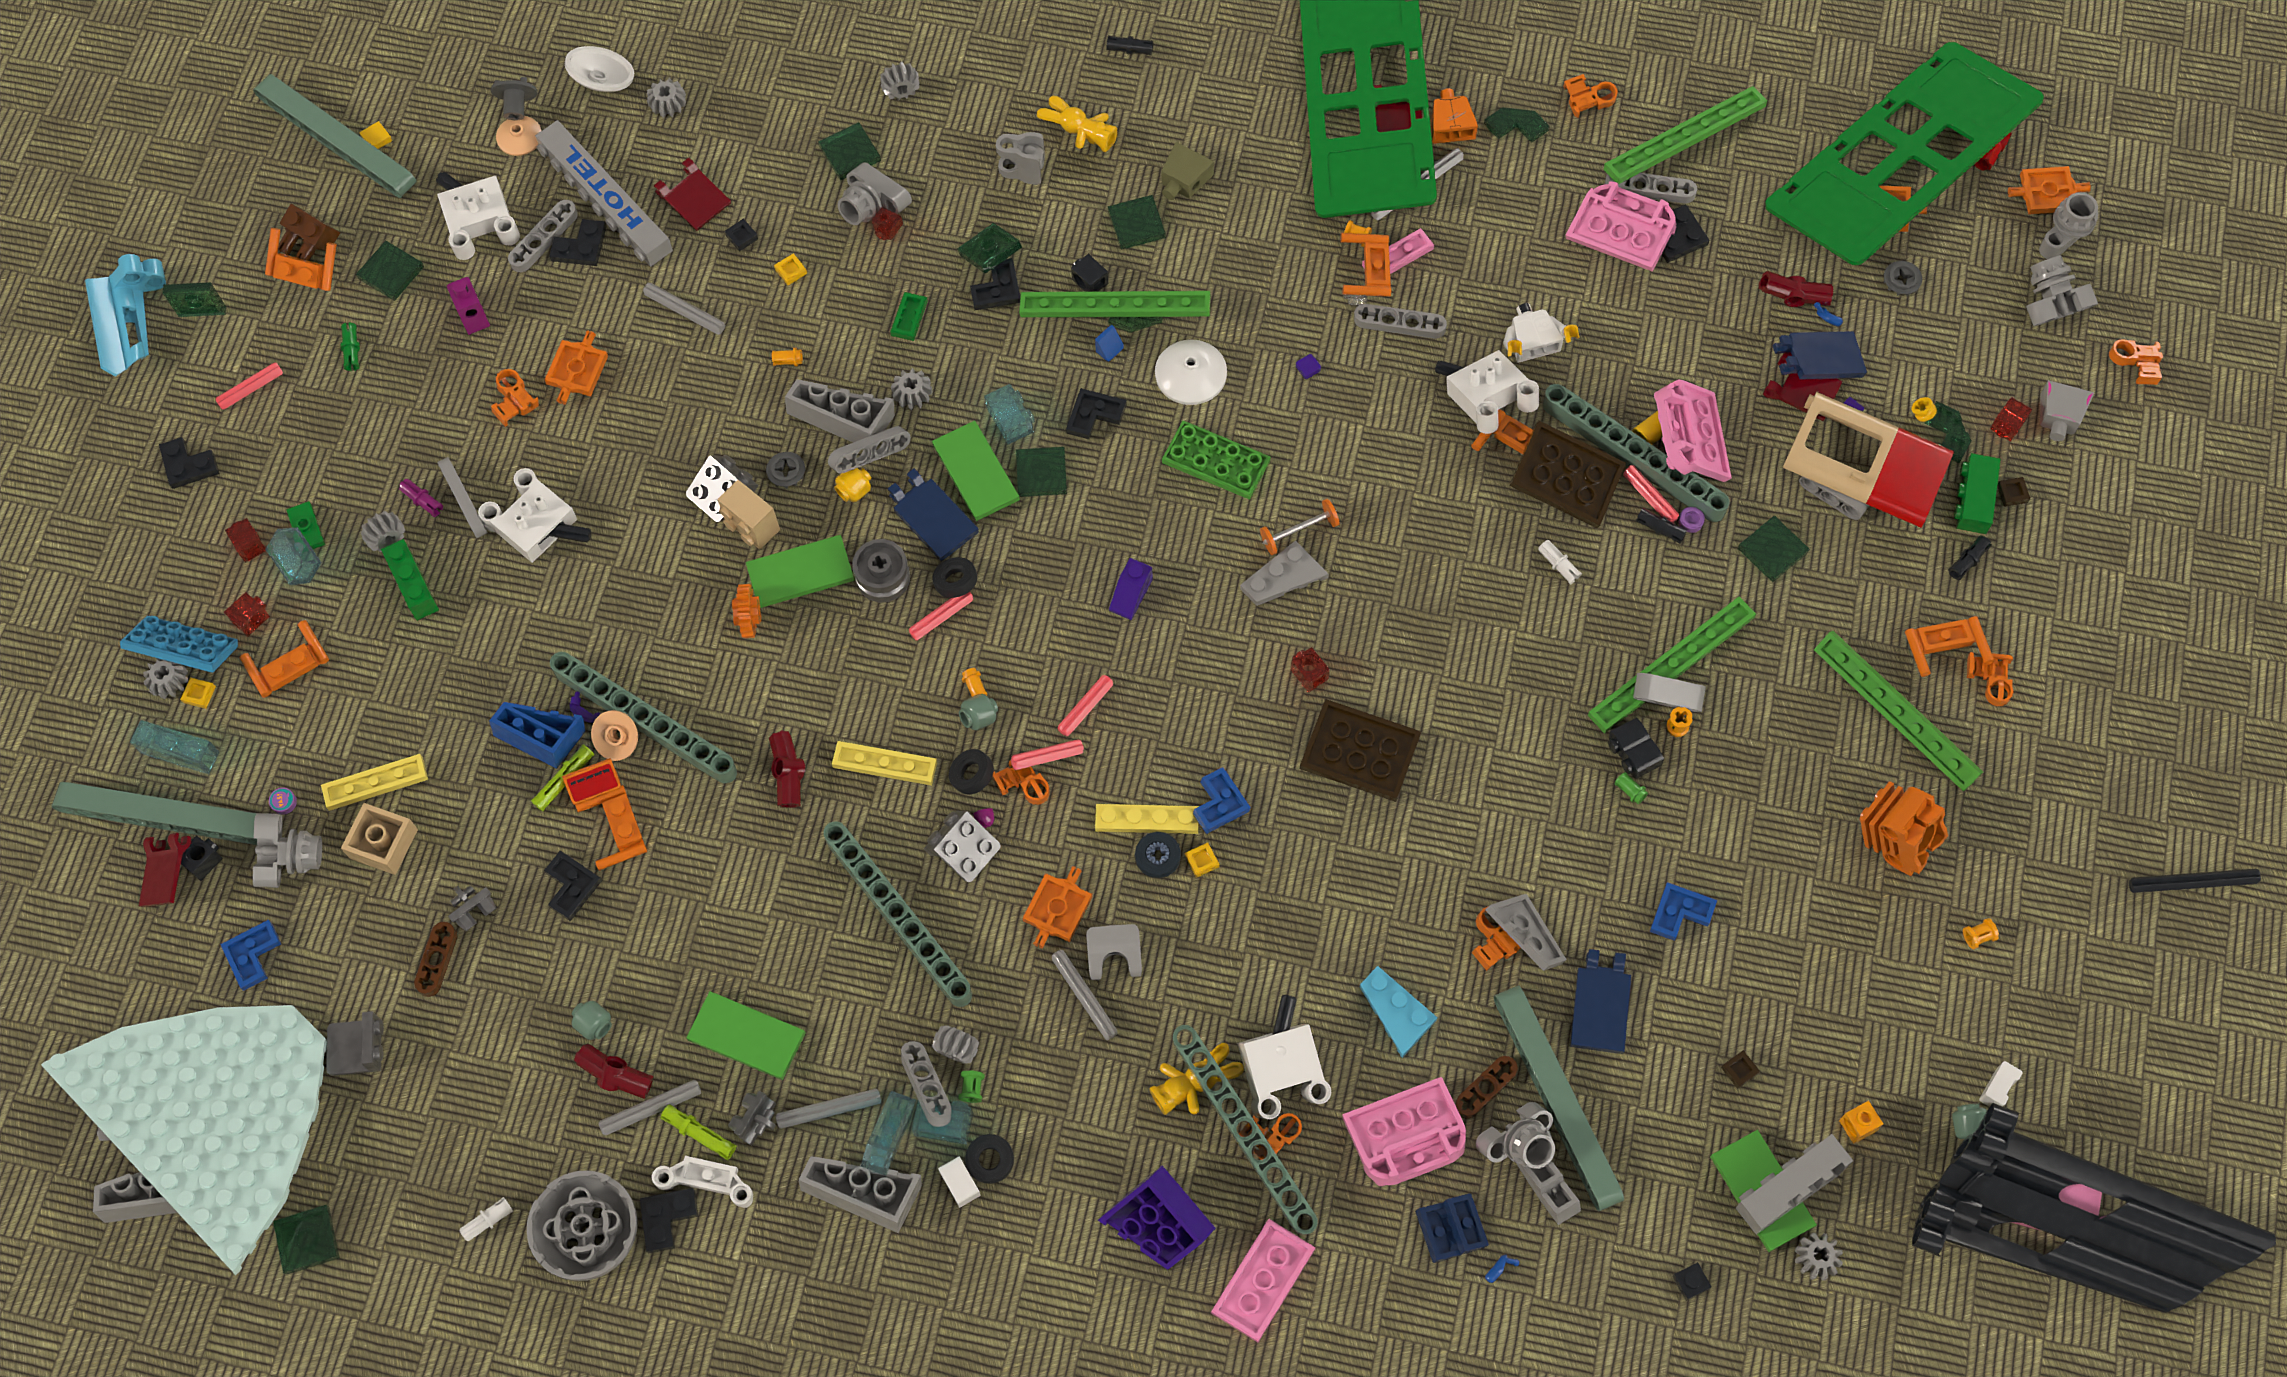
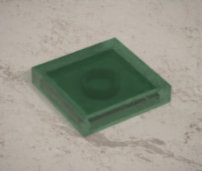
M859 122L818 141L820 149L840 181L847 178V174L862 163H868L872 166L881 161L880 154Z
M1153 195L1108 206V213L1121 250L1166 238Z
M992 223L957 248L962 258L986 274L1021 249L1022 246L1017 238L995 223Z
M385 240L357 272L356 276L362 282L395 301L424 268V265L418 259Z
M211 282L163 284L162 293L178 317L226 315V305Z
M1065 447L1016 449L1019 497L1067 494Z
M1775 515L1738 546V550L1772 582L1808 554L1810 550Z
M323 1205L273 1221L284 1274L288 1275L340 1258L329 1206Z

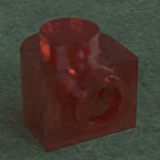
M881 207L872 219V225L878 238L892 240L902 227L903 221L900 215Z

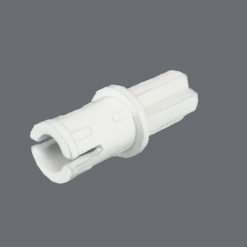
M1549 540L1543 542L1538 548L1542 555L1553 565L1552 569H1557L1570 585L1582 575L1567 559L1568 556L1566 554L1563 555Z
M503 1197L485 1211H479L481 1214L460 1228V1233L466 1241H470L488 1227L494 1228L493 1225L512 1213L513 1210Z

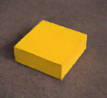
M379 121L359 132L364 140L377 149L392 141L391 136Z
M794 253L774 265L775 270L787 285L792 284L807 274L806 268Z
M190 677L180 700L185 704L207 709L216 686L213 683Z
M1208 842L1185 853V857L1196 878L1219 867V862Z

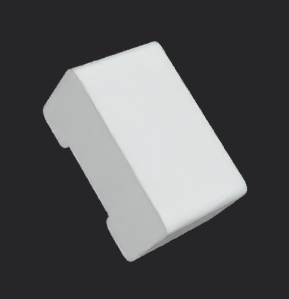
M2004 1061L1995 1070L1979 1098L1980 1102L1987 1106H1990L1992 1103L2004 1106L2009 1098L2007 1096L2009 1089L2020 1079L2023 1072Z
M959 1156L938 1168L959 1208L981 1196Z

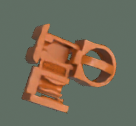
M1584 74L1564 81L1563 87L1568 90L1570 95L1569 105L1574 116L1577 118L1581 111L1597 106L1598 110L1612 106L1616 101L1618 91L1611 82H1601L1591 87V91H1589L1590 87H1586L1584 83L1586 81ZM1601 89H1609L1610 91H1612L1610 94L1599 98L1597 95V92Z
M2121 339L2117 340L2110 349L2109 357L2115 364L2121 366L2136 364L2137 367H2140L2136 384L2157 385L2162 378L2159 363L2163 358V354L2159 352L2161 349L2159 342H2155L2153 346L2136 345L2135 341ZM2116 349H2123L2127 351L2129 355L2122 356L2117 352Z
M504 369L497 374V389L505 397L503 398L504 401L500 404H493L491 410L506 427L508 425L507 421L519 414V410L521 415H526L539 406L538 397L533 399L524 389V381L515 370ZM505 377L515 378L517 383L511 386ZM500 381L503 382V384L505 385V387H503L502 385H500Z
M1970 652L1967 659V678L1974 679L1975 676L1983 677V680L1988 678L1985 691L1986 699L1994 706L2006 705L2013 695L2012 679H2008V664H2011L2013 657L2011 655L1992 653L1994 662L1985 665L1982 657H1975L1974 653ZM1993 686H1998L1999 688L1998 698H1995L1990 692ZM2004 689L2008 693V696L2005 699H2003Z
M1010 760L1009 767L998 773L993 772L992 779L1002 796L1009 793L1008 789L1014 786L1018 788L1020 784L1026 800L1031 804H1042L1049 797L1048 782L1042 777L1041 773L1036 775L1032 767L1015 770ZM1038 784H1042L1045 787L1046 792L1044 795ZM1031 785L1039 798H1033L1028 795V788Z
M1485 907L1477 915L1476 926L1487 937V944L1483 947L1479 945L1472 951V954L1487 971L1503 957L1504 959H1509L1521 947L1500 925L1495 928L1488 921L1484 914L1487 913L1485 910L1487 907Z
M1286 1113L1281 1115L1270 1129L1272 1133L1268 1131V1127L1265 1129L1258 1124L1259 1120L1255 1116L1252 1117L1276 1154L1284 1144L1289 1146L1302 1130L1301 1121L1294 1114ZM1291 1117L1292 1119L1289 1121V1123L1284 1127V1129L1281 1132H1279L1278 1128L1280 1121L1283 1118ZM1297 1122L1298 1130L1296 1134L1284 1137ZM1247 1123L1239 1135L1242 1137L1249 1136L1252 1132V1129L1249 1131L1251 1126ZM1256 1145L1259 1150L1255 1148L1254 1154L1261 1160L1265 1159L1267 1155L1266 1149L1261 1145Z

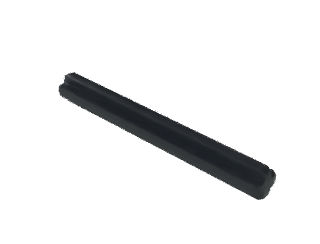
M2258 869L2133 877L2129 880V888L2132 893L2249 885L2259 883L2261 875Z

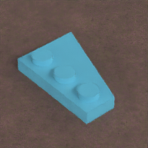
M1379 966L1360 984V989L1375 1014L1378 1015L1385 1027V1031L1391 1037L1397 1047V1051L1403 1058L1437 1021L1438 1017Z

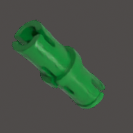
M349 322V329H347L346 323L341 325L343 342H341L340 348L344 357V369L352 371V364L354 371L359 369L358 351L360 350V344L357 341V325Z

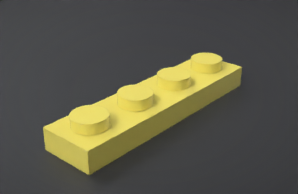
M841 741L837 742L832 761L833 768L931 786L937 766L936 758Z
M417 754L322 784L321 788L326 808L330 811L426 781L428 776L421 754Z
M1096 804L1095 831L1198 834V821L1193 815V811L1199 806Z

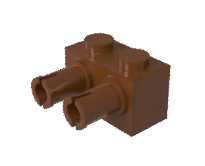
M290 204L279 223L285 227L286 232L279 242L278 250L289 256L298 239L303 238L302 241L304 243L295 257L310 261L316 249L326 251L327 243H335L341 232L306 210Z

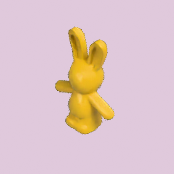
M1055 95L1049 98V105L1056 111L1047 108H1040L1037 111L1039 119L1058 123L1066 132L1077 134L1075 146L1078 149L1083 148L1086 139L1089 143L1098 145L1103 152H1107L1116 141L1117 127L1104 123L1109 119L1107 113H1101L1088 119L1080 108L1070 107L1063 99Z
M1221 1043L1210 1054L1217 1065H1219L1228 1056L1230 1049L1227 1043ZM1205 1058L1203 1061L1196 1062L1193 1065L1197 1068H1203L1207 1065V1059ZM1232 1062L1220 1067L1227 1080L1239 1077L1244 1071V1067L1240 1062ZM1162 1063L1160 1071L1170 1077V1079L1164 1084L1150 1087V1093L1157 1106L1166 1115L1187 1099L1189 1112L1197 1114L1199 1112V1103L1196 1091L1203 1092V1089L1188 1068L1184 1074L1168 1063ZM1210 1077L1207 1080L1208 1088L1211 1089L1221 1080L1218 1077Z

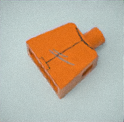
M1450 88L1442 90L1440 92L1441 98L1435 99L1433 102L1432 144L1476 139L1478 125L1467 97H1455L1453 89Z

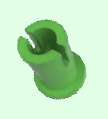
M1626 772L1622 773L1614 783L1631 798L1630 801L1632 803L1640 804L1648 795L1646 787L1637 784Z

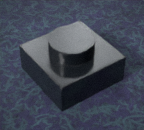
M744 218L725 230L726 237L739 252L758 240L757 233Z
M1698 1262L1672 1276L1686 1301L1712 1287Z

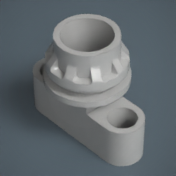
M862 163L847 174V182L850 186L844 191L843 197L839 199L838 210L848 223L858 225L861 222H869L880 215L882 209L895 216L911 204L912 198L910 193L901 185L868 163Z
M2083 192L2074 193L2065 198L2056 208L2053 215L2055 226L2047 232L2039 247V252L2044 258L2050 259L2060 256L2079 238L2089 235L2094 230L2098 220V204L2091 195Z
M2061 255L2030 267L2032 271L2031 284L2038 287L2033 292L2034 294L2041 293L2043 297L2042 300L2026 306L2033 327L2083 311L2098 304L2091 284L2072 289L2070 281L2076 279L2075 275H2068L2072 271L2071 267L2064 263Z
M256 813L254 838L257 839V846L255 847L257 864L253 866L254 887L279 888L281 865H286L288 874H294L295 869L297 873H305L310 869L319 870L322 860L321 836H314L308 831H300L298 834L296 829H291L288 838L282 837L281 814Z
M1528 1102L1516 1111L1520 1114L1521 1120L1513 1125L1508 1124L1505 1128L1506 1131L1500 1133L1491 1126L1476 1139L1477 1150L1492 1162H1500L1508 1157L1522 1167L1538 1169L1546 1166L1555 1154V1144L1551 1133L1548 1131L1552 1126L1553 1117L1550 1112L1536 1102Z

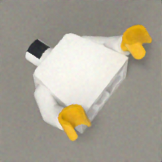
M1524 303L1516 308L1519 316L1514 317L1512 325L1507 328L1503 344L1508 350V357L1515 353L1517 363L1560 352L1563 338H1565L1566 343L1571 342V337L1578 339L1580 336L1576 325L1566 326L1553 316H1549L1546 310L1542 309L1533 312L1530 304Z

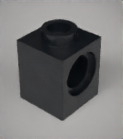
M1089 253L1085 257L1077 259L1071 267L1072 280L1084 292H1099L1108 284V271Z
M196 835L191 840L190 846L184 851L181 865L198 880L202 881L223 858L216 852L219 847L209 838L203 841ZM201 853H205L203 858L197 860V857Z

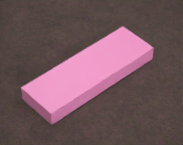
M1421 228L1389 246L1390 274L1434 249V244ZM1362 261V266L1365 269L1364 261Z

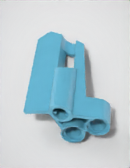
M126 254L118 259L119 266L109 277L85 280L100 367L115 377L127 370L137 360H142L149 355L143 292L158 290L166 285L163 265L158 259H147L140 262V257L137 255ZM126 322L135 323L138 343L131 348Z

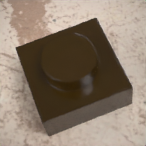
M2023 477L1998 482L1997 488L2004 507L2029 502L2030 496Z
M1744 1050L1721 1066V1069L1737 1089L1761 1072Z

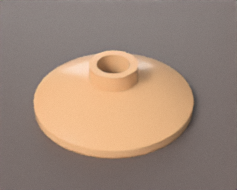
M524 116L522 120L514 121L507 119L499 126L496 133V141L499 148L506 154L522 156L537 148L536 146L539 144L535 135L542 130L538 122L528 116Z
M610 710L600 714L595 719L591 729V739L595 749L601 756L618 761L629 757L634 752L638 743V731L635 723L627 714L617 710ZM617 730L620 732L621 738L617 736Z

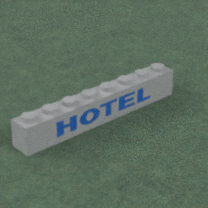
M558 120L535 135L539 144L536 147L544 158L548 156L551 159L550 162L554 169L565 174L564 178L571 187L576 186L578 188L581 198L585 202L589 200L592 203L591 206L599 217L603 215L606 218L605 221L613 232L617 230L620 233L619 236L627 247L631 245L634 248L633 251L641 262L645 260L651 267L673 251L669 238Z

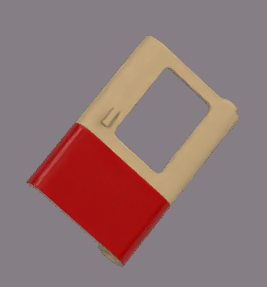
M1816 392L1815 396L1810 394L1804 408L1808 409L1783 468L1922 528L1954 451ZM1818 414L1881 441L1868 473H1863L1810 450L1805 446L1806 439Z

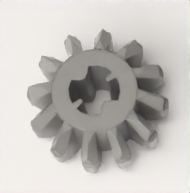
M900 62L898 65L892 63L891 68L886 67L885 72L880 74L882 91L890 99L896 98L898 101L903 97L908 99L909 95H915V90L919 89L918 72L910 63L905 65L903 62Z
M660 78L658 84L652 83V89L647 90V103L655 115L660 113V116L664 118L669 114L673 118L674 112L681 113V107L686 106V93L678 81L673 82L669 78L664 82Z
M913 368L910 370V373L902 370V377L895 376L894 383L891 385V391L893 392L894 401L899 402L901 408L908 405L909 409L912 410L914 405L921 408L922 402L929 403L932 386H930V379L928 376H924L922 370L916 374Z
M383 511L380 515L375 513L373 518H368V522L362 525V539L372 551L378 550L381 553V549L404 538V525L393 512L387 513Z
M156 658L154 665L148 663L150 670L143 672L146 678L143 682L152 695H159L161 698L166 699L170 694L176 698L177 690L184 691L182 684L188 683V678L186 677L188 670L185 666L166 660L162 661L159 658Z
M948 1025L940 1026L933 1039L932 1047L936 1052L963 1064L971 1063L978 1051L979 1042L975 1037Z
M1816 1233L1810 1235V1240L1803 1237L1800 1240L1802 1246L1795 1248V1252L1801 1255L1795 1259V1263L1804 1264L1800 1272L1804 1274L1808 1270L1811 1271L1810 1279L1812 1280L1818 1274L1822 1281L1828 1278V1274L1835 1276L1838 1273L1836 1267H1841L1843 1264L1837 1258L1843 1254L1842 1250H1834L1833 1248L1837 1244V1240L1834 1239L1828 1243V1235L1825 1233L1820 1237V1240ZM1820 1252L1823 1258L1817 1261L1814 1256Z

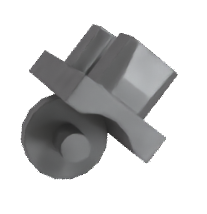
M470 885L462 891L456 886L454 890L458 895L450 900L454 907L462 901L464 904L448 917L465 931L469 930L477 923L470 915V910L478 906L482 913L487 916L496 909L490 897L491 892L485 887L469 900L467 897L475 892L473 887Z
M758 1091L757 1094L746 1093L742 1100V1106L747 1109L744 1117L735 1115L728 1125L739 1138L752 1146L757 1136L763 1134L765 1128L774 1130L776 1125L770 1120L775 1113L772 1110L776 1103L761 1091Z

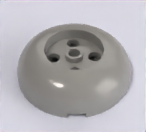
M576 1171L552 1181L546 1186L547 1188L539 1198L534 1201L527 1220V1239L535 1259L551 1274L565 1280L588 1281L608 1274L626 1258L635 1241L637 1213L632 1198L620 1183L600 1172ZM596 1208H602V1217L598 1219L593 1218V1211ZM570 1212L576 1213L571 1223L566 1222L565 1218ZM589 1225V1228H586V1231L582 1233L583 1226ZM597 1235H604V1242L600 1245H595V1237ZM570 1239L578 1240V1246H574L571 1249H568L567 1243Z

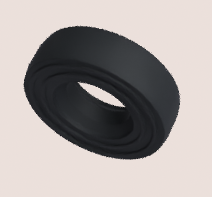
M955 557L939 564L933 572L932 580L936 591L941 596L957 598L967 594L974 588L977 583V571L970 560ZM962 572L964 574L956 582H946V579L954 573Z
M978 749L966 750L952 762L949 769V780L952 786L963 794L971 795L978 793L992 779L994 772L993 762L989 756ZM973 764H978L979 769L976 775L969 780H965L964 773L967 768Z
M985 1134L971 1142L966 1151L965 1162L969 1173L974 1179L982 1183L993 1184L1002 1181L1011 1172L1014 1164V1154L1010 1144L1004 1138L994 1134ZM994 1149L999 1153L1000 1162L995 1168L986 1169L979 1163V1157L984 1150Z

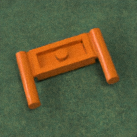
M271 228L265 275L315 289L320 288L330 291L337 244L327 243L324 265L278 253L280 229Z
M1341 233V242L1365 243V286L1343 285V294L1390 297L1389 235Z
M1499 409V427L1493 432L1495 434L1494 438L1523 454L1533 430ZM1480 433L1471 447L1479 451L1492 433Z
M1977 616L1967 620H1958L1917 629L1911 628L1905 631L1921 677L1931 674L1924 656L1925 654L1972 646L1973 642L1977 643L1985 665L1994 662Z
M306 620L300 621L298 627L308 645L304 643L260 668L261 672H259L248 653L240 656L241 662L263 698L268 697L271 692L278 690L318 667V665L329 661L327 654Z
M621 785L619 789L575 805L579 813L602 804L619 849L618 853L595 861L598 870L648 852L624 785Z

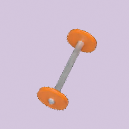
M1329 499L1322 500L1324 513L1272 536L1268 528L1264 526L1260 528L1262 544L1265 545L1271 555L1277 554L1275 541L1326 518L1333 527L1339 526L1337 510H1335Z

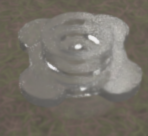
M1343 295L1345 299H1348L1349 305L1367 303V295Z

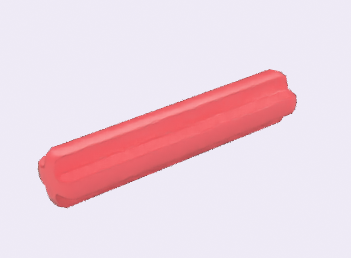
M276 362L272 363L216 397V402L221 409H226L279 377L283 372Z
M1630 465L1624 470L1623 476L1662 518L1665 516L1672 523L1678 519L1679 513L1634 465Z
M971 592L946 601L910 627V635L915 640L922 638L972 602L973 595Z
M1102 675L1058 725V731L1067 737L1075 730L1113 686L1112 679L1106 675Z
M1077 739L1013 755L1011 764L1015 770L1082 754L1084 747L1081 740Z

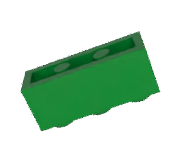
M1971 453L1967 461L1962 462L1960 476H1963V482L1959 484L1957 490L1960 505H1956L1954 519H1958L1956 529L1987 534L1993 524L2000 458Z
M402 539L381 549L407 606L415 619L418 621L439 611L437 603L405 540Z

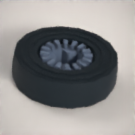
M1149 833L1141 838L1136 846V864L1142 873L1149 877H1167L1175 872L1180 864L1181 850L1179 844L1167 833ZM1155 850H1160L1161 854H1165V856L1161 857L1160 861H1156L1153 856L1151 857V855L1155 854Z

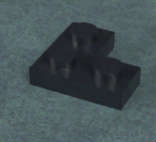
M1686 204L1673 209L1676 230L1674 235L1670 236L1661 254L1667 263L1707 246L1710 241Z
M582 219L577 239L554 237L549 256L551 261L597 266L607 227L605 221Z
M1013 258L990 261L993 282L970 286L974 311L1017 304L1021 300Z
M1080 388L1066 427V434L1090 439L1096 419L1120 425L1127 406V400Z
M183 437L159 444L168 483L172 489L220 474L212 450L189 456L186 441Z
M561 850L544 870L547 875L563 885L549 902L548 906L569 921L573 919L602 882L601 877Z
M694 1188L640 1198L646 1252L649 1254L675 1249L672 1222L699 1217Z

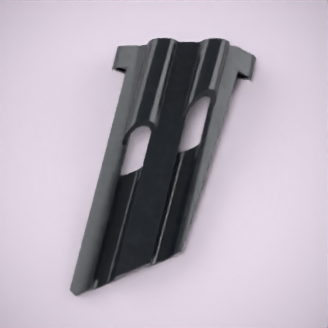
M1995 1103L1989 1106L1975 1132L1968 1135L1962 1141L1938 1183L1923 1198L1917 1211L1919 1215L1915 1221L1912 1237L1913 1247L1940 1257L1939 1253L1943 1248L1944 1242L1948 1241L2164 1313L2191 1301L2203 1292L2206 1285L2225 1273L2244 1267L2261 1256L2265 1250L2276 1245V1237L2272 1232L2014 1132L2018 1115L2021 1113ZM2082 1184L2123 1200L2126 1203L2115 1211L2100 1217L2062 1202L2059 1198V1193L2067 1186ZM2002 1223H2024L2062 1238L2065 1241L2053 1250L2041 1254L1990 1234L1989 1231L1995 1225Z

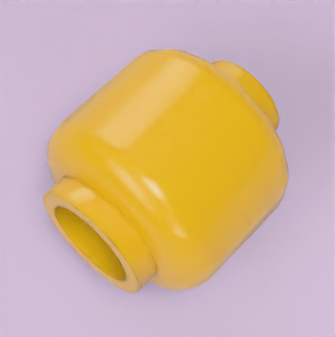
M855 468L838 475L835 479L836 486L834 488L845 502L848 500L857 502L871 490L869 482L871 476L864 468Z

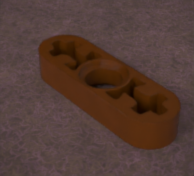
M439 922L432 928L414 981L417 991L425 997L434 996L439 992L457 941V931L448 922ZM447 929L450 935L449 937L445 936L442 941L439 934L444 933ZM441 942L442 945L446 948L445 950L439 947L441 945ZM435 953H441L443 955L442 962L435 966L430 965V957ZM430 978V980L433 982V985H429L425 989L422 983L428 982Z
M1509 1056L1499 1057L1458 1096L1455 1106L1462 1118L1470 1119L1475 1117L1515 1078L1518 1066L1513 1058ZM1500 1064L1502 1066L1510 1065V1075L1505 1072L1497 1080L1495 1076L1501 1069ZM1490 1081L1494 1086V1091L1490 1094L1482 1093L1479 1090L1480 1082ZM1475 1093L1478 1098L1472 1105L1473 1110L1471 1111L1469 1108L1463 1110L1462 1100L1469 1102Z

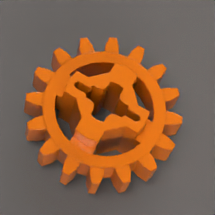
M739 584L737 587V598L732 600L734 626H740L742 638H755L756 624L761 622L759 596L753 597L751 584Z

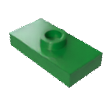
M904 292L890 331L891 336L914 341L928 302L927 297Z
M310 501L286 509L302 554L326 545Z

